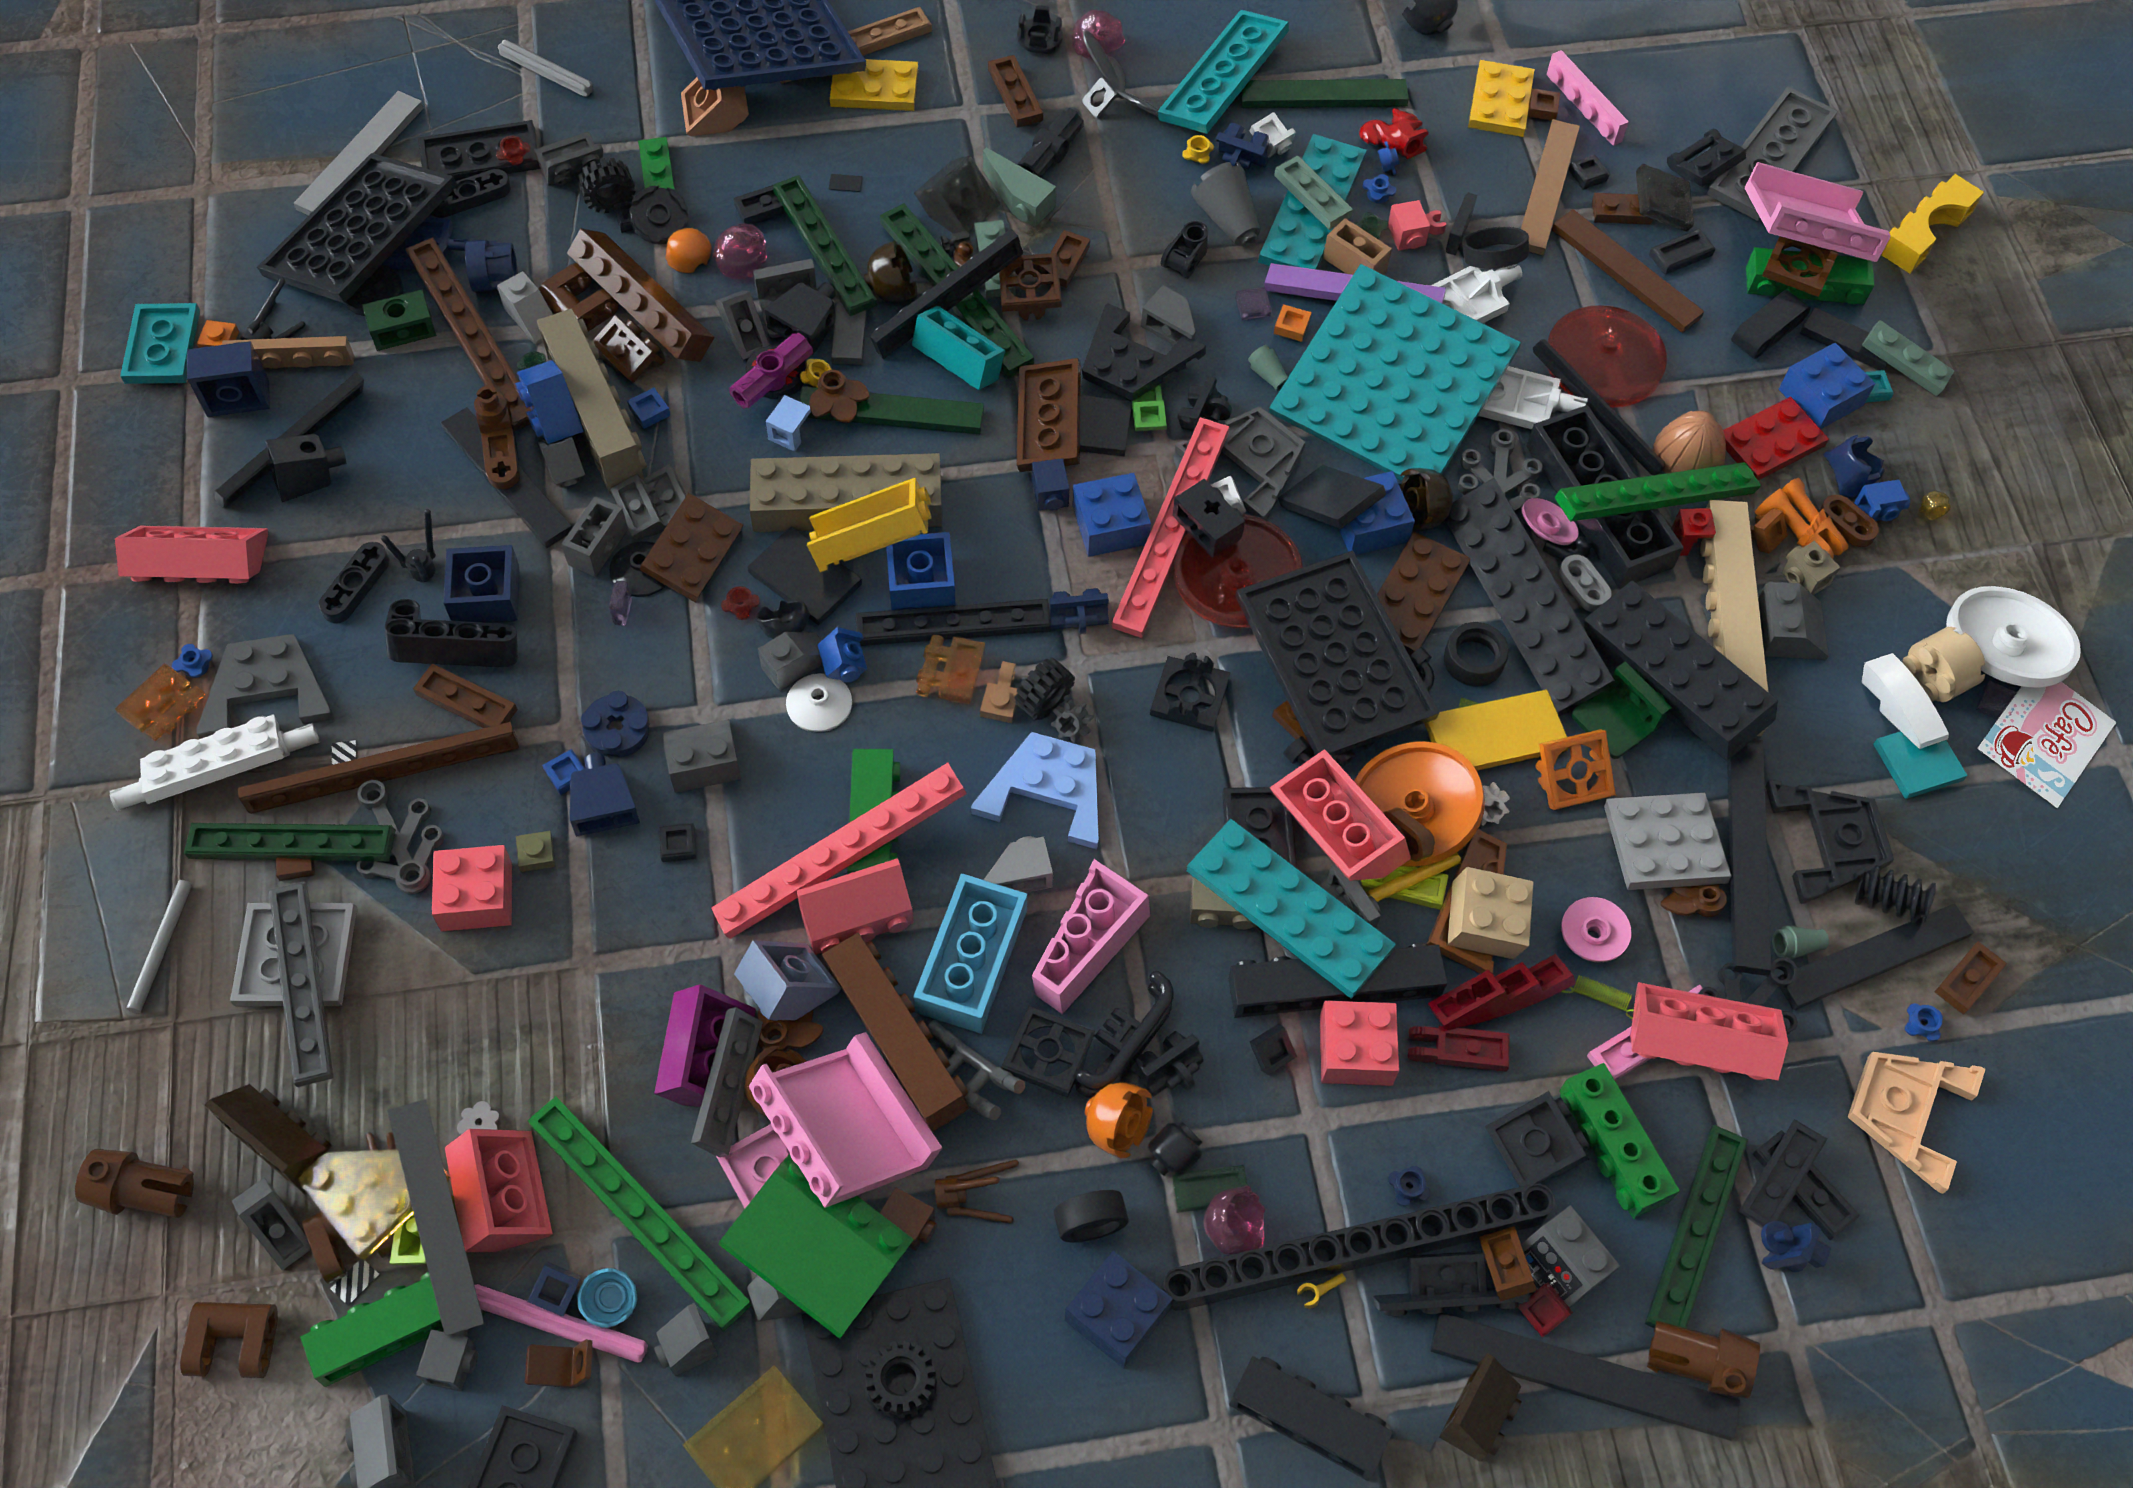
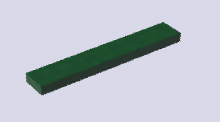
M1406 79L1250 80L1240 92L1241 108L1408 106L1409 101Z
M800 175L773 184L775 195L830 285L835 289L849 316L877 306L876 297Z
M802 386L799 402L810 406V396L818 388ZM869 393L870 397L868 399L856 402L857 415L852 421L855 423L981 434L984 403ZM810 412V414L807 417L813 419L837 421L831 416L830 413L822 417L815 418Z
M191 823L184 854L188 859L276 860V858H297L323 861H390L396 830L392 825Z
M1716 1125L1710 1128L1645 1321L1646 1325L1655 1328L1656 1321H1661L1687 1328L1749 1139Z

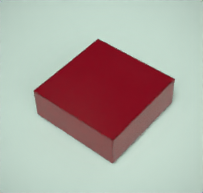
M1549 1282L1529 1297V1302H1523L1518 1307L1542 1338L1573 1314V1311Z

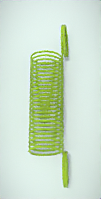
M1580 975L1574 989L1569 987L1572 991H1561L1564 993H1581L1583 996L1599 1000L1601 1003H1608V1005L1617 1007V1009H1625L1626 1015L1633 1019L1627 1013L1628 1011H1634V1009L1627 1010L1632 994L1630 995L1629 993L1627 995L1625 991L1624 993L1621 990L1618 992V989L1616 991L1614 987L1609 989V986L1607 987L1603 983L1600 985V982L1598 984L1596 980L1591 982V979L1589 981V978L1587 980L1585 976L1582 979Z

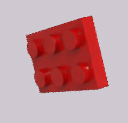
M1791 396L1723 430L1726 451L1736 463L1745 462L1752 469L1757 480L1825 447L1829 441V438Z

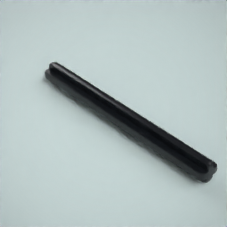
M1545 339L1540 340L1533 347V353L1558 379H1561L1560 381L1574 396L1588 398L1586 405L1589 406L1595 417L1651 475H1656L1665 467L1664 461Z

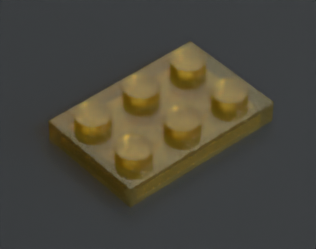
M774 1365L682 1444V1446L716 1488H756L822 1430L824 1424Z

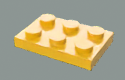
M865 59V71L853 72L851 74H836L832 77L830 107L914 111L918 62Z
M1480 60L1468 128L1523 137L1526 129L1535 69Z

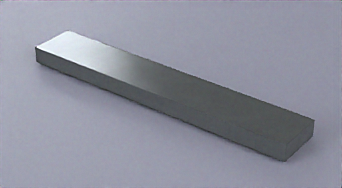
M300 882L269 890L293 1083L296 1087H301L334 1078L308 886L305 882Z
M424 1099L388 1109L387 1112L444 1334L447 1336L484 1324L427 1101Z

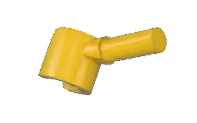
M1341 1273L1316 1286L1312 1283H1304L1298 1288L1297 1295L1307 1290L1314 1292L1315 1298L1304 1304V1307L1308 1309L1315 1308L1319 1303L1320 1296L1346 1282V1277Z

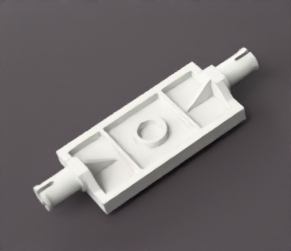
M1517 264L1499 268L1495 271L1491 269L1482 272L1477 267L1469 266L1431 286L1446 288L1444 305L1481 323H1485L1508 311L1510 303L1503 296L1502 287L1522 277V269L1519 265L1516 266Z
M1508 366L1478 416L1532 429L1535 423L1549 419L1551 412L1555 413V410L1566 413L1586 405L1588 398L1561 393V389H1558L1561 379Z
M274 714L267 717H256L246 724L234 728L220 729L211 736L199 740L190 739L178 747L166 751L158 750L148 754L145 758L140 759L141 778H139V782L111 790L110 799L116 811L144 801L150 804L289 756L292 751L320 743L313 723L283 733L279 729V724Z

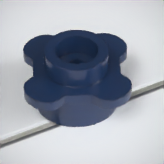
M1411 1166L1400 1173L1393 1171L1389 1175L1388 1182L1395 1189V1201L1398 1205L1405 1207L1411 1201L1418 1199L1426 1201L1429 1198L1430 1189L1426 1187V1180L1420 1167ZM1407 1183L1412 1184L1413 1188H1412V1189H1408V1188L1406 1187V1184H1407Z

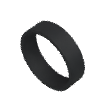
M1491 227L1478 230L1469 234L1463 241L1464 260L1470 266L1484 269L1503 268L1518 264L1529 256V235L1526 231L1515 227ZM1490 245H1516L1511 248L1495 251L1477 250Z

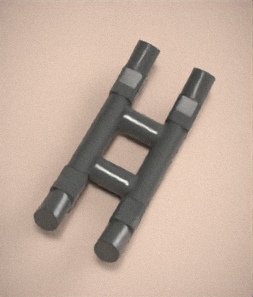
M932 1020L927 1026L930 1033L938 1040L940 1045L952 1053L948 1058L951 1066L946 1068L950 1076L964 1062L978 1070L965 1085L969 1092L968 1095L964 1096L968 1108L982 1117L997 1120L1001 1115L1000 1107L988 1102L987 1099L977 1093L990 1079L1000 1088L1017 1094L1024 1091L1025 1082L1001 1067H997L964 1044L961 1039L945 1029L938 1021Z

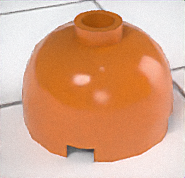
M1122 1082L1108 1084L1097 1092L1095 1096L1091 1097L1086 1104L1085 1115L1087 1131L1093 1143L1110 1155L1120 1159L1128 1158L1131 1154L1126 1151L1131 1147L1132 1143L1139 1147L1149 1129L1153 1108L1147 1106L1146 1097L1152 1099L1151 1093L1137 1085Z

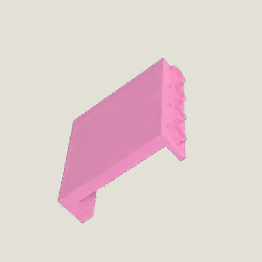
M1759 162L1756 163L1745 186L1750 200L1770 234L1874 262L1878 261L1891 237L1887 230L1865 225L1855 209L1864 193L1861 190Z
M866 1032L855 1035L844 1050L773 1073L768 1065L764 1064L760 1067L749 1085L755 1101L762 1107L771 1122L772 1128L784 1142L792 1160L799 1166L809 1182L811 1190L817 1195L824 1208L928 1169L942 1150V1146Z

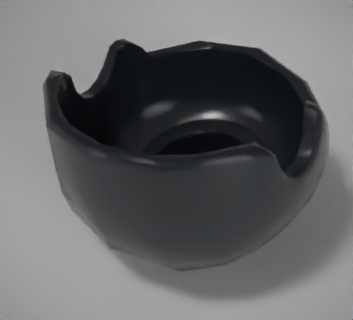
M781 600L779 608L775 611H771L765 606L762 607L756 614V620L763 632L768 637L774 639L784 632H802L809 622L810 614L803 601L794 600L787 603Z

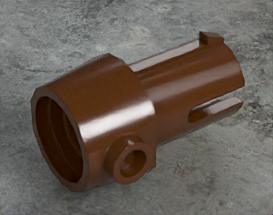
M94 1149L90 1151L80 1167L75 1185V1197L80 1203L115 1215L122 1212L125 1207L180 1218L188 1206L179 1204L177 1195L192 1197L194 1173L184 1165L182 1169H176L139 1161L137 1153Z
M1656 1321L1654 1338L1652 1337L1648 1356V1368L1655 1373H1658V1370L1709 1383V1393L1750 1398L1759 1361V1342L1724 1328L1720 1329L1719 1337Z

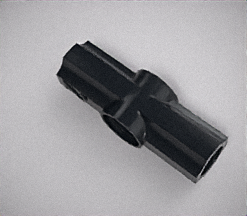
M1071 108L1066 111L1063 110L1048 129L1041 128L1033 140L1032 148L1017 165L1041 178L1054 162L1060 163L1068 152L1070 142L1083 128L1084 120L1079 116L1078 112Z

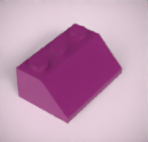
M701 984L674 992L654 1094L681 1105L701 1107L727 1010L737 1007L754 1017L756 1008Z

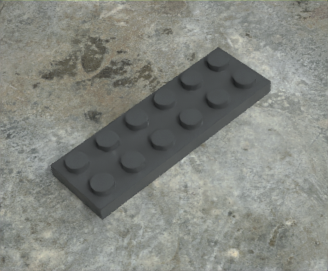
M1787 86L1741 146L1746 149V159L1717 177L1710 186L1707 195L1758 221L1760 216L1745 190V186L1756 163L1759 162L1795 172L1834 120L1838 111Z

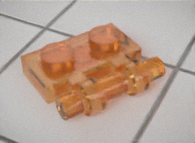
M933 635L930 644L925 647L923 654L925 662L923 669L918 671L916 693L922 697H927L931 687L939 686L938 698L971 704L985 652V643L953 637L951 647L943 646V637ZM938 662H946L944 672L936 671Z
M164 663L121 702L115 710L119 716L142 733L153 724L145 733L153 741H156L164 733L168 735L175 728L174 724L187 712L191 714L198 707L196 703L205 696V693L195 686L185 694L192 687L189 681ZM174 703H176L166 714L163 715V713L167 709H169Z

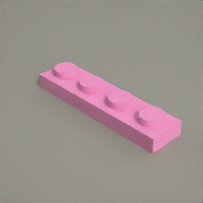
M1562 50L1553 53L1546 75L1573 102L1584 117L1599 130L1603 137L1613 146L1621 143L1629 121Z

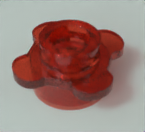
M507 136L500 142L501 150L496 152L497 159L507 160L514 165H519L523 162L524 155L530 152V145L526 142L523 143L522 139L517 136Z
M737 586L727 593L726 599L721 603V607L724 612L735 614L737 619L746 620L749 618V612L753 607H757L760 604V599L758 595H752L748 588Z

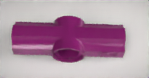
M799 332L797 334L793 333L774 350L760 353L756 359V365L729 388L730 395L743 409L746 407L750 408L767 392L781 389L786 383V376L813 354L812 346Z

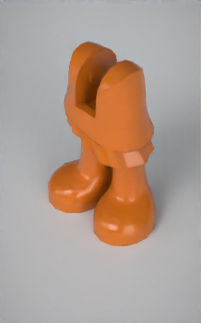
M1795 478L1787 483L1783 489L1776 490L1755 510V514L1765 516L1772 508L1782 510L1785 523L1798 538L1797 544L1802 546V548L1815 541L1833 559L1834 555H1841L1849 547L1843 535L1833 524L1830 515L1826 516L1824 508L1818 512L1805 492V484L1800 478ZM1792 505H1794L1804 515V517L1808 520L1810 525H1808L1805 522V520L1800 516V514L1795 510V508Z

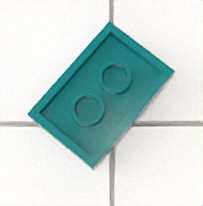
M197 303L135 304L120 375L124 384L187 383V349H193L200 315Z

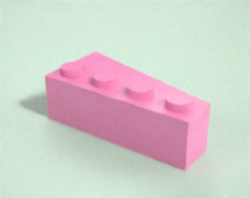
M1094 859L1089 868L1087 878L1084 883L1080 884L1076 892V898L1068 912L1066 911L1060 922L1061 926L1055 938L1051 939L1032 974L1035 995L1063 1014L1150 917L1149 895Z

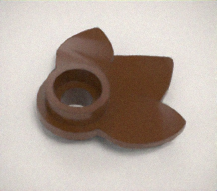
M827 370L818 380V390L810 396V410L815 418L830 413L837 421L850 423L857 415L856 402L868 399L870 397L869 392L862 382L848 380L838 370Z
M1719 884L1670 887L1673 892L1661 901V906L1664 909L1678 915L1689 916L1698 913L1704 917H1714L1725 908L1727 897L1725 892L1719 888Z
M760 1008L758 1011V1019L763 1022L758 1040V1045L762 1050L771 1046H779L777 1050L782 1052L788 1047L805 1048L816 1042L821 1037L824 1029L821 1025L812 1022L814 1010H811L797 1020L778 1021L768 1020L763 1016ZM775 1035L781 1036L777 1040L770 1041V1039Z

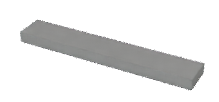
M397 91L294 202L296 210L309 216L371 153L381 155L424 108L422 101Z

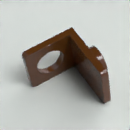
M586 1339L574 1348L531 1344L527 1347L525 1383L527 1385L576 1388L586 1382L591 1377L592 1340ZM583 1356V1367L581 1370V1360Z

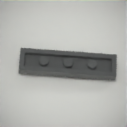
M737 1007L728 1009L726 1012L691 1144L717 1157L729 1155L745 1094L746 1072L753 1063L763 1024L762 1021Z

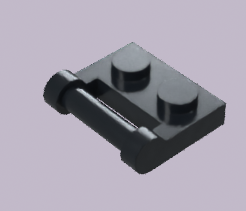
M1713 128L1707 131L1702 139L1685 150L1668 156L1667 164L1674 172L1703 187L1745 160L1746 149L1723 138L1719 131ZM1711 147V149L1696 157L1694 160L1690 161L1689 163L1687 162L1688 160L1695 157L1705 149Z

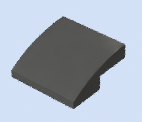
M670 464L644 479L635 474L610 489L617 505L623 508L627 526L634 539L663 532L686 497V493Z

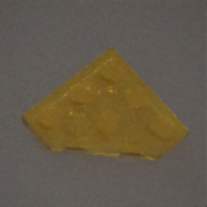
M397 1149L326 1152L297 1179L357 1257L363 1260L371 1255L413 1215ZM445 1171L446 1178H447V1181H448L449 1179H451V1177H450V1175Z

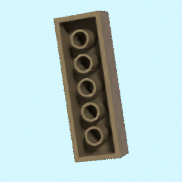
M571 308L537 320L548 361L553 360L563 373L584 430L581 433L609 494H612L611 488L635 474L644 479L642 469L647 468V465L640 451L642 450L641 442L637 433L632 432L630 429L631 422L625 408L621 409L619 406L621 402L615 386H610L607 382L610 381L604 363L600 364L596 360L599 358V354L593 340L589 341L586 338L589 334L583 319L577 320Z
M940 453L751 459L750 516L753 532L787 531L791 526L797 531H814L809 520L810 516L915 477L920 488L926 487L931 499V505H928L931 513L928 527H942Z

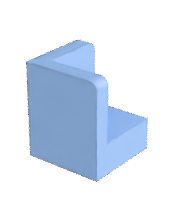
M784 395L766 420L768 440L796 451L801 444L799 428L810 414V406Z

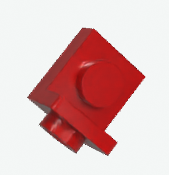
M1709 508L1679 509L1671 527L1684 547L1680 556H1688L1693 543H1697L1698 538H1713L1716 534L1712 511Z

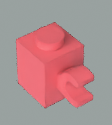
M1419 200L1392 205L1388 227L1398 251L1426 246L1429 233L1433 235L1443 234L1446 229V222L1436 223L1440 221L1441 211L1434 210L1425 214Z

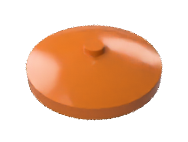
M1424 741L1409 742L1391 747L1371 759L1354 780L1382 813L1394 808H1400L1433 834L1435 839L1433 854L1420 861L1410 859L1401 866H1425L1452 856L1472 839L1483 818L1485 795L1476 769L1464 755L1442 744Z

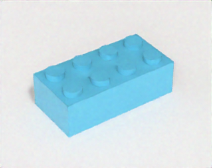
M961 873L913 996L915 1013L982 1034L1027 913V893Z

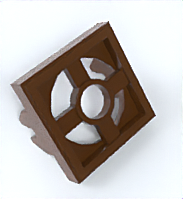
M1779 236L1762 276L1819 297L1838 252ZM1789 247L1801 249L1799 254L1793 256L1781 253ZM1810 253L1820 257L1823 268L1812 264L1808 258ZM1796 260L1802 261L1806 264L1807 269H1796L1791 262ZM1781 263L1787 265L1789 272L1786 271ZM1808 273L1815 275L1814 277H1800L1805 276Z
M1057 253L1021 255L999 272L1002 312L1018 311L1019 316L1024 320H1028L1029 315L1033 313L1038 320L1045 314V309L1062 308ZM1043 269L1048 274H1040V270ZM1014 271H1015V273L1018 275V276L1009 277V276L1011 275V273H1013ZM1025 275H1032L1037 277L1038 281L1034 285H1025L1021 282V279ZM1051 284L1047 294L1042 297H1036L1035 290L1040 285ZM1019 286L1022 290L1026 291V298L1014 296L1008 287Z

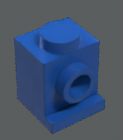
M1898 479L1864 485L1854 504L1875 521H1890L1898 517L1902 510L1909 508L1910 497L1904 491Z
M836 627L817 644L827 678L852 683L867 670L863 650L860 645V641L863 639L862 633Z

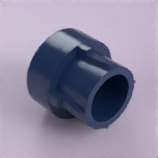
M487 239L466 241V269L473 292L494 291L498 289V284L518 274L516 253L512 243H497Z

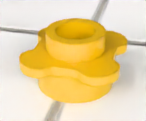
M1192 136L1187 140V149L1183 151L1182 156L1186 160L1191 159L1201 164L1208 163L1210 160L1209 154L1214 150V145L1205 136Z
M808 359L805 363L806 369L801 372L800 379L803 383H808L818 388V380L825 371L832 369L824 360Z

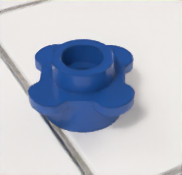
M1386 141L1384 142L1386 148L1378 150L1383 172L1392 170L1393 175H1396L1395 166L1400 164L1396 149H1390Z
M1380 174L1372 180L1366 179L1363 182V188L1367 190L1368 199L1374 203H1384L1389 199V196L1392 197L1396 194V187L1391 186L1389 177L1384 174Z
M186 644L182 647V653L179 658L172 663L174 671H183L186 676L197 678L208 671L209 661L212 660L213 655L208 649L200 650L193 644Z
M1916 1003L1911 1004L1907 1008L1909 1022L1905 1025V1031L1910 1036L1920 1035L1926 1037L1931 1042L1937 1041L1941 1036L1938 1029L1942 1025V1013L1930 1005L1920 1006ZM1921 1020H1924L1927 1025H1923Z

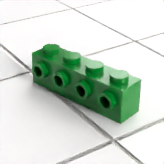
M1605 1063L1568 1078L1559 1091L1560 1097L1578 1123V1129L1580 1128L1596 1154L1599 1170L1614 1185L1616 1198L1620 1206L1625 1211L1628 1210L1631 1217L1635 1219L1671 1202L1680 1190Z

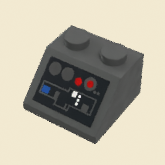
M1571 1205L1544 1224L1521 1244L1536 1289L1538 1290L1545 1283L1549 1282L1569 1308L1608 1280L1620 1267L1618 1262Z

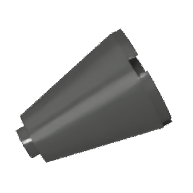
M1226 162L1205 172L1201 176L1203 182L1198 187L1194 183L1190 193L1195 202L1235 245L1246 247L1258 239L1260 226L1244 168L1239 162H1236L1237 166H1232L1230 162Z

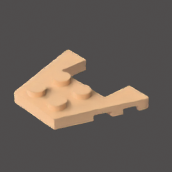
M1872 1052L1867 1058L1848 1118L1937 1192L1943 1194L1949 1189L1957 1161L1920 1144L1938 1087L1972 1101L1978 1095L1985 1068L1973 1065L1970 1068L1954 1066V1063L1944 1061L1931 1063L1919 1061V1058Z

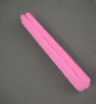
M479 1284L474 1285L481 1310L578 1343L586 1339L592 1340L593 1348L637 1363L642 1362L645 1357L648 1345L644 1340L605 1327H597L585 1320L564 1314L562 1317L533 1305L526 1300Z

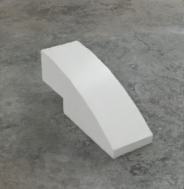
M1893 653L1865 662L1862 683L1881 700L1879 711L1912 743L1921 749L1948 739L1949 733L1929 696L1908 668Z

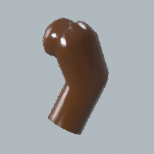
M963 241L955 249L953 261L958 267H961L972 257L974 248L970 243Z

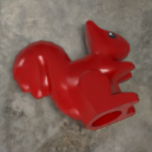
M1396 108L1392 110L1393 119L1391 121L1393 124L1388 125L1386 122L1377 119L1370 120L1363 124L1359 130L1361 140L1367 144H1380L1385 147L1384 142L1387 141L1390 149L1395 148L1396 152L1406 159L1421 154L1427 149V146L1423 144V139L1429 132L1426 129L1416 130L1423 125L1422 121L1418 120L1414 114Z

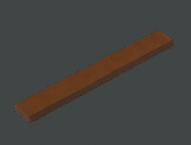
M434 238L406 248L409 259L483 384L494 387L497 392H500L508 399L514 431L530 425L526 412L531 409L530 407L526 408L524 401L519 396L515 383L519 382L518 378Z
M511 722L239 787L237 788L238 796L248 813L252 814L359 788L364 782L369 780L383 782L519 748L513 726Z

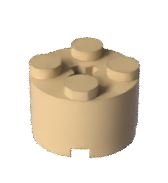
M1952 626L1946 627L1915 643L1909 649L1908 656L1903 658V664L1917 679L1932 702L1935 700L1947 702L1977 686L1985 678V674L1981 675V667L1985 665L1981 649L1966 632L1960 635L1953 631L1957 628Z

